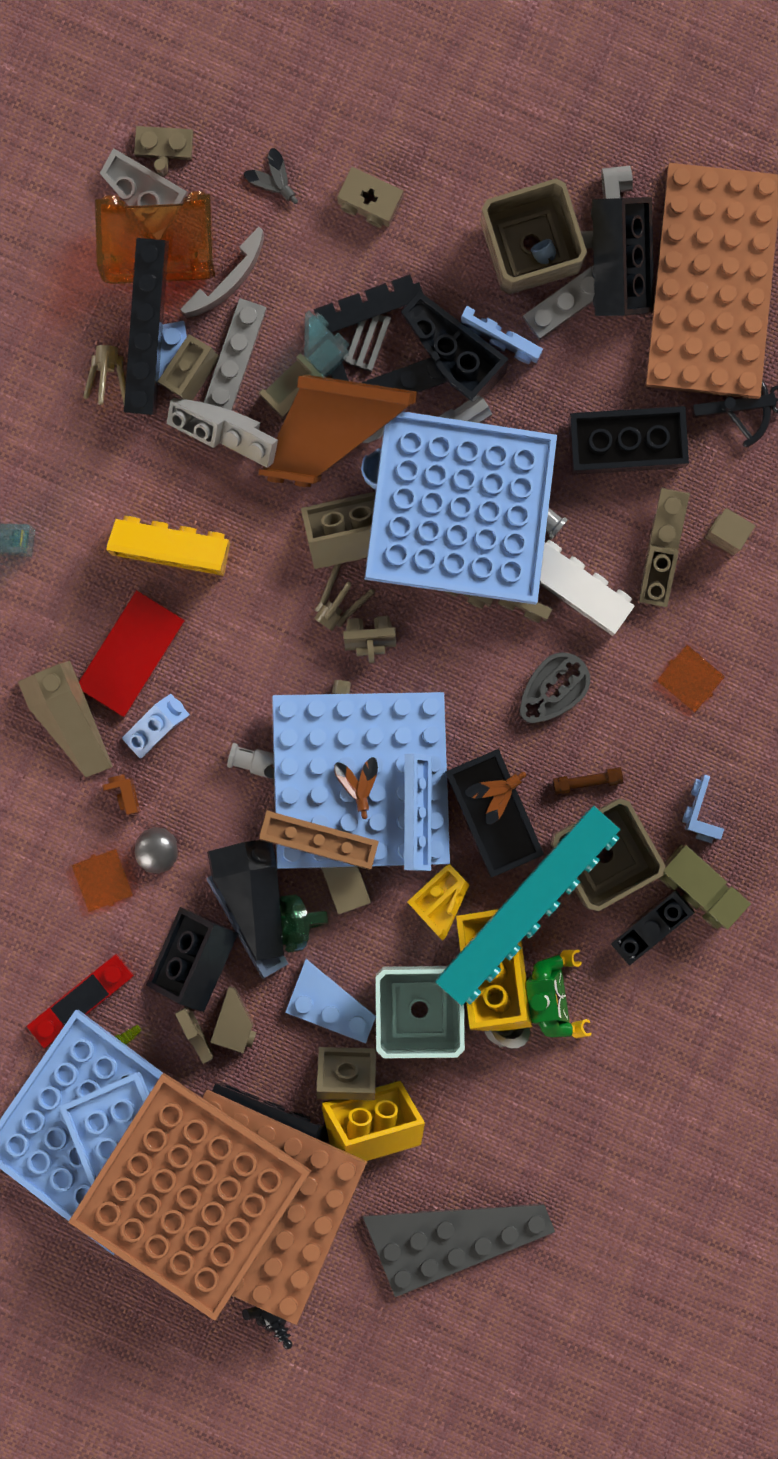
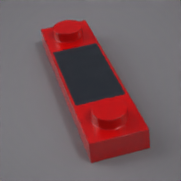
M115 954L26 1027L41 1046L46 1048L56 1039L75 1010H80L87 1015L135 975L119 955Z

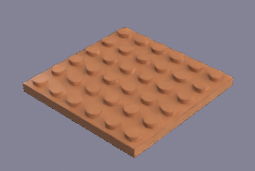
M163 1073L68 1223L216 1321L312 1170Z
M206 1090L203 1096L204 1100L312 1170L232 1295L297 1325L367 1165V1161L217 1093Z

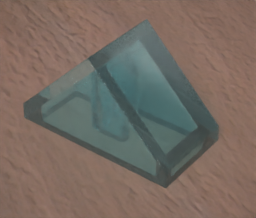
M0 524V554L32 557L36 529L28 524Z

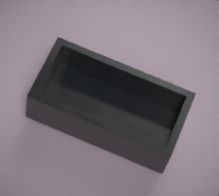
M499 749L445 771L490 878L544 855L516 788L512 789L511 797L503 815L492 825L486 822V812L494 796L475 799L467 796L465 793L473 784L498 780L506 781L511 777Z

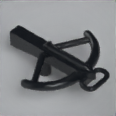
M762 379L760 399H734L733 396H727L725 401L694 404L691 407L692 417L699 418L728 414L747 438L743 442V446L749 447L756 443L766 432L771 419V407L778 414V409L776 408L778 399L774 394V391L778 390V385L773 386L769 394L766 384ZM763 409L762 422L753 436L734 412Z

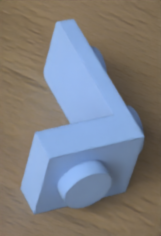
M169 694L156 703L122 739L139 758H142L170 730L182 723L190 714L184 709L183 704L179 700L175 699L172 694Z
M702 775L700 780L695 779L691 791V795L695 796L692 807L687 806L682 822L686 823L685 830L697 833L696 839L712 844L713 839L721 840L724 829L697 820L710 776Z

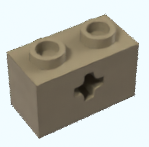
M351 167L337 196V201L341 205L340 209L353 216L359 213L367 217L366 221L376 227L381 228L382 225L389 227L403 199L404 191ZM373 195L374 202L371 201L368 205L365 204L364 198Z

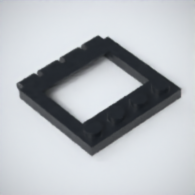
M410 274L392 280L391 283L394 291L391 293L388 290L387 284L384 283L364 291L368 300L366 302H362L359 293L338 300L341 309L339 312L335 311L333 303L313 309L317 320L312 321L333 379L349 381L331 332L407 305L419 291L423 293L420 283L414 284ZM430 356V358L361 383L420 393L445 384L448 381Z

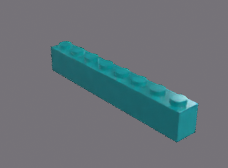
M591 806L438 976L435 982L461 1006L465 1002L470 1005L481 993L478 989L485 980L490 983L499 974L501 969L498 965L505 957L510 961L521 949L518 943L523 937L526 936L530 939L540 928L541 925L537 922L544 914L549 917L559 907L558 898L564 892L569 895L578 886L580 881L577 877L584 870L589 873L600 861L596 856L602 849L605 848L609 851L619 840L616 834L620 829L595 806Z

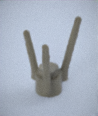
M110 345L96 346L95 355H92L91 368L83 395L84 399L89 398L96 370L100 371L98 404L103 405L107 372H114L116 367L124 404L126 381L123 371V357L118 356L117 347Z
M341 563L334 566L322 598L315 608V611L318 613L314 619L331 631H333L336 625L341 628L345 620L375 593L374 589H370L340 616L343 610L338 606L352 586L351 582H347L333 603L328 601L326 604Z

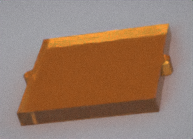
M686 645L674 660L668 662L669 666L656 681L695 713L707 698L713 696L712 692L725 676L691 647Z
M117 849L100 855L92 854L91 858L71 865L88 912L107 905L112 907L115 902L134 896Z

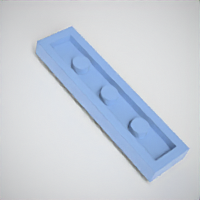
M415 753L405 754L404 870L431 871L432 756Z

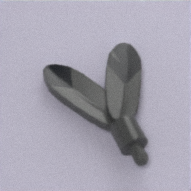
M270 149L268 154L271 175L258 170H247L244 172V178L251 185L270 192L280 193L287 201L291 200L293 204L298 203L295 197L296 193L288 186L284 160L277 149Z

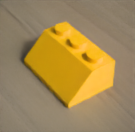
M401 1081L375 1088V1100H331L322 1103L330 1145L360 1159L369 1161L421 1145L425 1122Z

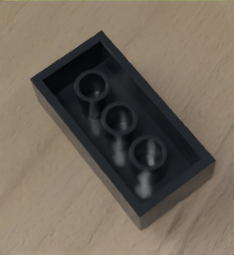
M685 406L570 413L568 417L572 475L686 468L689 464Z

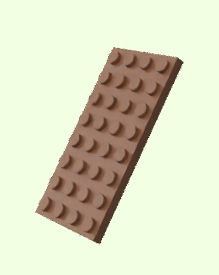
M677 163L668 164L645 387L760 399L778 222V174Z

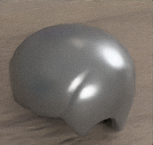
M153 827L145 830L136 841L135 858L137 863L146 872L160 874L168 871L177 860L176 838L165 828Z

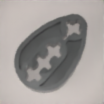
M556 653L547 657L534 671L523 692L519 710L521 718L527 723L532 724L548 721L568 711L581 701L587 694L590 686V674L585 663L579 657L570 653ZM567 663L570 665L577 663L580 666L577 670L580 675L578 677L571 675L567 680L570 685L568 687L562 685L558 688L557 691L560 694L558 697L554 695L548 697L545 694L548 691L546 684L554 685L558 681L556 674L564 675L568 671ZM543 699L537 710L540 715L537 718L533 715L527 717L525 714L528 711L525 707L526 704L529 703L533 706Z

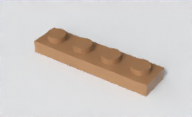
M271 811L265 812L258 838L259 840L369 870L372 869L379 843L377 840Z

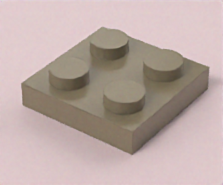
M319 1047L317 1099L375 1100L376 1048Z

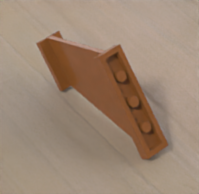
M307 374L298 376L297 388L300 389L276 438L278 443L274 463L268 468L263 466V468L259 469L258 475L267 476V481L284 483V479L294 480V485L311 487L312 484L321 481L322 473L409 406L416 403L417 392Z

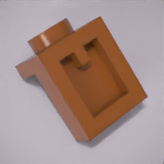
M123 774L108 778L109 783L102 785L103 791L120 788L121 793L117 794L120 810H125L126 815L141 812L133 779H125Z

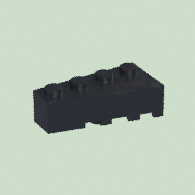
M215 1083L212 1092L327 1143L329 1139L325 1122L323 1124H313L310 1122V1116L293 1111L287 1113L285 1108L279 1104L266 1100L261 1102L258 1096L224 1083Z

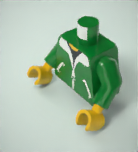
M563 950L560 956L556 955L538 961L534 965L533 973L526 981L531 1022L539 1025L543 1034L547 1037H570L572 1035L574 1038H582L592 1034L584 1031V1024L590 1023L587 1019L569 1023L562 968L563 966L579 967L582 964V961H574V955L579 953V950Z

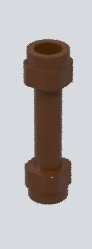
M621 767L606 769L604 773L569 779L567 776L553 778L555 795L570 793L572 789L608 784L609 786L624 784Z

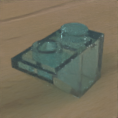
M309 310L305 313L304 356L323 377H327L349 356V351L346 349L349 344L339 333L334 336L327 329L329 323L321 314L317 312L313 315Z

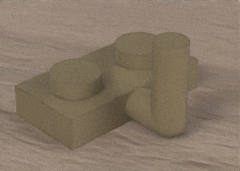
M136 126L134 155L135 157L157 158L154 163L158 175L165 177L168 174L169 159L192 160L193 129Z

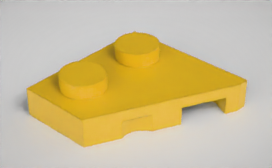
M448 864L409 899L407 903L443 941L450 930L469 884L451 864Z

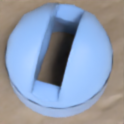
M551 239L540 241L531 248L534 258L541 264H548V258L550 260L555 259L556 249Z

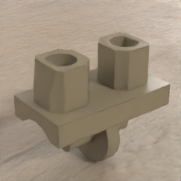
M389 616L374 618L375 629L363 630V619H348L346 631H343L345 651L356 650L357 656L368 655L370 664L375 663L374 655L385 654L386 647H396L395 627H392Z

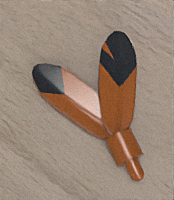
M371 757L364 763L359 781L346 765L339 762L335 763V776L349 795L356 800L357 810L361 812L362 819H367V811L369 810L367 797L372 790L378 772L376 758Z
M521 772L519 775L515 773L506 781L498 780L473 784L466 790V795L475 799L494 796L486 812L487 824L492 825L501 818L511 797L512 789L522 783L521 780L526 777V773Z

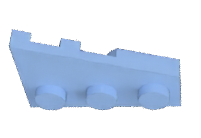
M466 306L461 316V323L479 337L481 336L489 340V344L495 349L502 352L507 349L516 353L514 357L526 364H530L532 361L537 364L543 348L512 331H507L506 334L501 332L502 328L497 322L490 318H481V320L473 316L475 310Z
M308 959L305 960L285 1013L366 1043L376 1015L337 985Z

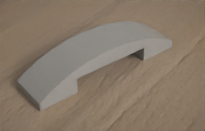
M259 226L239 247L241 254L245 258L209 296L199 289L180 309L185 318H191L215 308L242 285L255 266L262 249L264 233Z

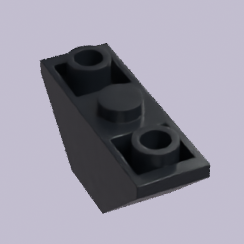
M675 890L639 916L611 945L630 966L695 912Z

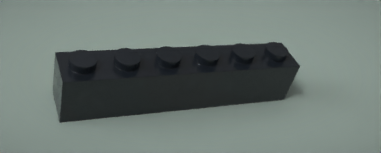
M136 239L124 401L125 413L154 415L157 411L169 241Z

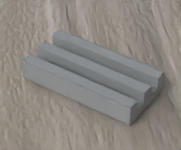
M382 315L372 317L357 361L352 358L366 320L359 322L345 363L372 372L391 317ZM377 322H383L369 364H365L363 361Z

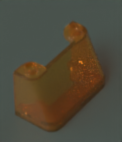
M193 191L183 198V204L126 206L125 202L119 200V197L115 195H107L102 197V199H95L96 256L101 280L109 284L133 283L137 238L169 241L166 282L207 280L215 277L210 194Z

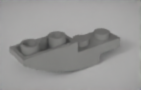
M177 398L170 400L166 424L212 448L222 444L267 468L274 463L278 440L260 431V422L237 412L203 402Z

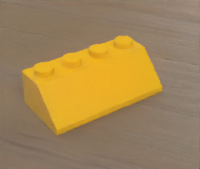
M124 516L123 520L115 519L106 548L112 556L224 576L230 541L224 539L225 534L208 531L207 536L196 534L197 529L180 526L179 530L168 529L169 524L159 521H152L151 525L140 523V518Z
M499 909L456 916L460 952ZM522 940L518 943L521 949L510 961L505 957L498 965L501 969L499 974L490 983L485 980L478 988L481 991L480 995L470 1005L467 1003L470 1030L508 1031L533 1027L526 990L527 979Z

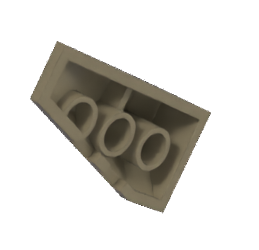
M70 661L60 663L18 681L30 711L85 777L113 767Z

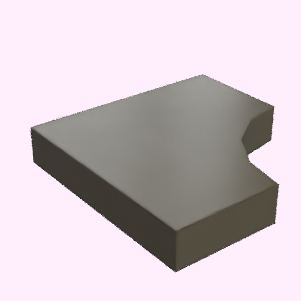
M185 1007L179 1010L175 1015L202 1063L204 1064L212 1060L214 1057L213 1051L192 1009Z

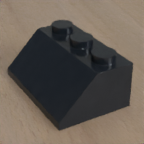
M180 907L146 986L180 1005L204 1012L238 933L222 924Z

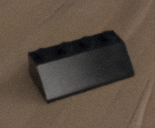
M652 197L592 199L593 237L591 244L594 253L592 275L594 278L595 294L593 305L595 307V316H627L653 313Z

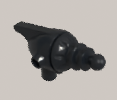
M256 1306L242 1311L244 1320L256 1318L257 1325L265 1327L266 1331L274 1332L273 1337L279 1338L277 1340L278 1343L283 1341L285 1349L292 1348L293 1343L288 1339L291 1335L290 1333L287 1334L289 1328H285L286 1320Z

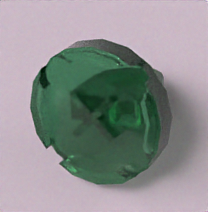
M296 894L281 896L279 899L283 945L286 946L285 950L287 952L302 951L309 940V930L329 924L327 912L307 913L303 901Z

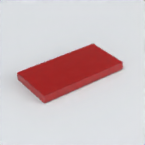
M136 590L80 679L79 684L82 691L121 716L126 717L185 623V620Z

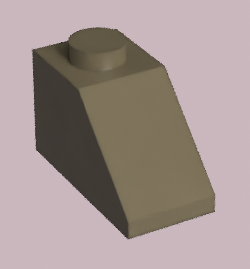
M229 986L210 1043L244 1053L246 1047L252 1048L257 1032L252 1031L254 1023L236 987Z

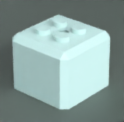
M447 966L382 967L376 973V1051L383 1058H457L465 1050L464 1004L461 1006L435 982ZM422 1001L427 1005L428 1012L424 1017L418 1018L412 1014L411 1007L415 1002Z

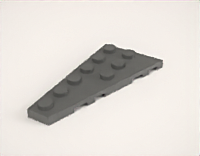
M544 1204L363 1215L395 1297L555 1232Z

